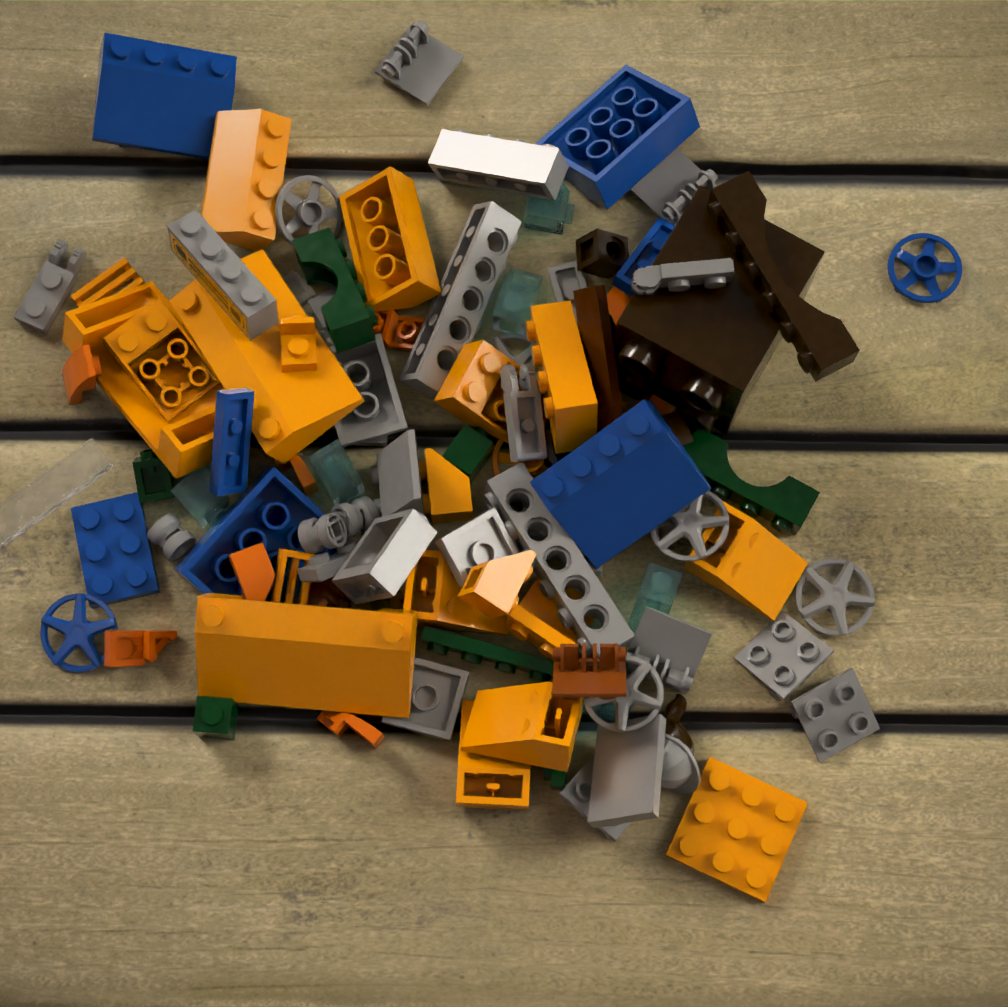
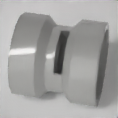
M367 496L356 498L351 504L346 502L335 505L331 509V513L335 512L343 518L347 528V538L355 536L359 530L366 532L374 519L379 517L375 503Z
M335 512L322 515L319 519L303 520L298 527V538L302 548L307 553L314 554L324 551L326 547L333 549L343 546L347 540V528L339 514Z
M173 513L160 518L147 532L148 539L154 545L162 547L163 555L170 562H174L184 556L196 541V538L188 530H183L180 527V521Z

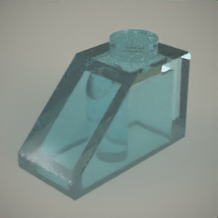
M563 182L555 201L528 196L524 228L563 235L565 223H572L575 206L574 204H569L570 191Z
M511 267L501 286L492 314L493 330L508 334L526 335L525 321L531 319L530 306H534L543 276Z
M338 439L308 457L316 479L334 506L346 502L351 504L354 499L362 497L361 494L365 492L363 482Z
M212 461L206 466L190 473L170 490L176 500L202 529L208 524L214 525L226 512L225 509L229 507L230 494L216 496L209 492Z
M649 562L628 622L634 634L646 606L669 615L683 573Z

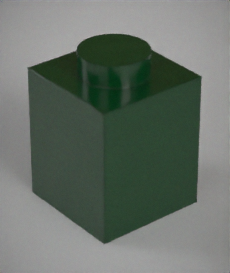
M465 424L442 457L467 475L470 484H472L492 456L494 442L491 441V435L482 428L476 426L473 429Z
M197 696L193 732L203 738L235 740L239 705L231 698Z

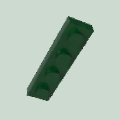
M424 626L421 641L423 644L428 645L427 651L447 656L448 651L462 654L461 660L476 665H481L482 660L496 664L494 669L508 674H515L516 669L530 673L529 679L537 682H548L550 679H553V660Z

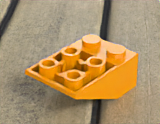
M160 298L103 338V344L166 421H169L220 383L204 355Z
M484 339L464 344L434 402L459 420L473 427H480L490 435L509 444L503 396L505 392L501 387L500 372L502 366L513 365L517 373L519 391H523L519 383L520 366ZM540 392L545 427L549 419H546L544 411V393Z
M722 501L729 515V531L725 541L710 556L697 561H686L683 569L774 622L808 562L753 518ZM719 508L715 512L714 516H722ZM723 526L706 528L704 530L702 538L706 551L718 541ZM694 549L689 556L696 555Z
M425 550L407 577L403 610L418 611L417 627H424L426 625L437 629L509 636V629L505 627L508 614L491 619L458 598L461 588L441 551Z
M549 681L478 690L461 744V751L568 772L582 715L583 697L575 700L552 697L553 682Z
M462 699L456 806L528 810L531 765L461 751V744L475 701Z

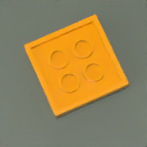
M709 756L700 775L701 781L699 786L690 797L665 856L765 903L808 802Z

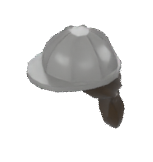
M676 694L675 699L667 704L663 715L666 719L661 787L679 794H690L698 788L701 776L694 758V743L688 731L680 723L686 710L687 700L681 694Z

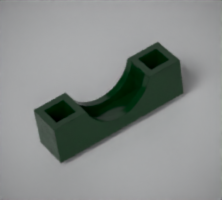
M330 227L293 239L292 242L298 264L307 285H324L336 290L335 295L330 301L321 307L325 325L336 352L340 353L375 341L373 326L378 325L373 307L371 305L365 306L364 304L367 302V297L362 283L355 284L354 282L357 279V275L352 261L345 262L344 260L347 257V253L342 239L335 240Z
M697 426L692 435L694 442L687 445L685 450L712 487L710 492L714 493L722 501H728L729 499L740 505L741 511L751 517L758 518L760 516L770 521L771 527L778 532L796 535L820 492L791 476L772 486L761 487L746 483L734 473L729 464L727 456L728 442Z

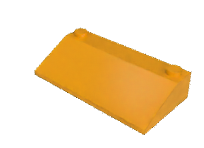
M261 249L240 260L277 300L278 324L250 341L197 279L193 280L169 301L225 390L248 388L254 391L251 431L267 455L285 464L365 400L316 327L317 371L282 372L279 319L295 315L309 316L266 252Z
M150 281L65 312L62 341L72 353L82 345H90L92 356L98 355L102 376H96L97 384L171 474L177 479L210 463L213 450L217 391L225 390L222 383L220 382L176 416L166 421L103 344L105 336L160 298L197 346L170 301L157 286Z
M218 593L197 596L195 621L198 696L231 698L236 703L410 718L418 611L391 608L371 611L242 599L241 595Z

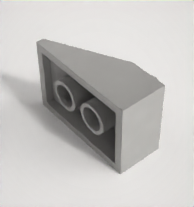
M381 333L375 335V341L340 353L336 352L334 346L329 347L365 400L335 424L341 448L408 430Z
M415 429L407 430L378 452L377 465L371 466L373 486H379L380 498L374 499L379 517L413 508L424 515L419 455Z

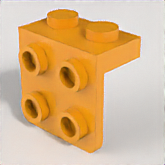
M537 578L520 604H517L515 609L508 614L505 627L516 638L528 641L538 648L544 657L553 660V647H560V644H576L578 639L571 628L566 629L557 616L558 607L552 599L547 600L542 594L538 585L540 579ZM571 587L565 589L566 595L574 600L582 598V595ZM589 616L584 618L587 627L591 625L595 617Z

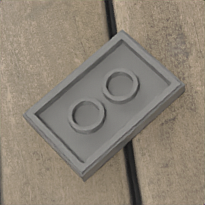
M657 714L646 726L630 732H615L598 725L587 822L593 828L658 818L666 719L661 714ZM647 716L629 719L626 726L637 724Z

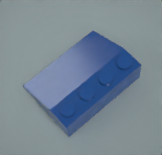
M104 33L99 53L92 141L209 160L216 113L218 111H232L237 57Z
M625 65L535 145L551 144L559 148L569 165L565 178L587 198L608 210L691 136L700 125L691 98Z
M647 400L639 402L530 482L549 512L596 568L604 565L712 488L653 402Z
M274 466L266 467L247 487L246 492H243L177 564L174 570L201 594L218 593L242 596V589L230 563L229 554L263 542L275 572L279 549L307 553L299 542V524L303 520L319 519L325 513ZM326 547L324 551L314 554L318 555L321 553H328L329 555L337 552V549H329ZM287 557L280 603H284L291 557ZM300 559L298 569L304 567L305 560ZM298 572L293 600L299 595L302 581ZM272 589L266 599V601L270 602Z

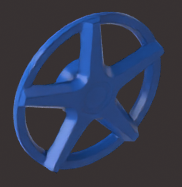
M917 233L903 238L893 247L888 258L887 270L889 279L897 293L919 303H939L950 296L959 285L962 276V263L957 251L948 241L937 235ZM921 238L926 239L922 253L917 256L901 249L909 241ZM936 241L943 244L951 252L955 262L938 261L937 257L934 256ZM895 256L911 269L900 281H898L894 271ZM956 272L952 285L941 293L936 276L938 274ZM918 281H923L931 296L916 295L908 291L907 288Z
M76 593L58 599L49 607L41 619L40 637L44 651L54 665L71 672H87L104 664V655L102 657L99 655L93 643L95 635L103 633L105 630H118V625L112 610L105 602L89 594ZM75 600L73 619L71 621L52 617L61 605ZM86 600L100 606L106 612L109 619L95 622L87 620ZM48 627L65 636V640L56 654L53 652L48 640ZM75 648H81L92 664L76 666L68 664L64 660Z

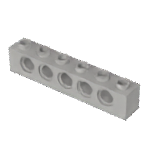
M488 201L473 206L441 280L440 288L442 293L434 297L400 376V382L428 399L436 398L463 345L471 343L474 335L479 331L484 310L494 296V286L498 277L505 270L507 255L518 239L517 232L522 221L495 202ZM462 297L464 298L465 306L463 305ZM437 356L440 359V366L437 363Z
M523 462L489 479L486 482L485 495H483L488 509L496 508L512 540L517 543L522 552L532 550L537 553L532 566L540 579L538 582L539 588L547 600L552 599L558 607L557 616L566 629H572L578 639L576 644H578V650L581 655L582 643H586V659H593V643H597V658H600V644L618 643V647L630 645L635 637L634 633L573 539L549 512L530 484L533 477ZM521 502L526 506L527 510L515 512L511 509L510 504ZM538 530L544 534L545 539L534 541L529 537L528 532ZM558 559L562 562L564 568L553 570L547 565L546 561ZM570 587L577 588L582 593V598L578 600L569 598L566 595L565 589ZM589 616L597 618L601 623V628L591 629L587 627L584 618Z

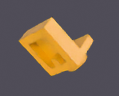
M295 315L289 318H280L282 372L317 371L314 317Z

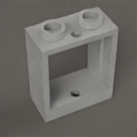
M414 508L375 518L336 573L332 582L355 604L394 597L437 534V531L429 524L427 517Z

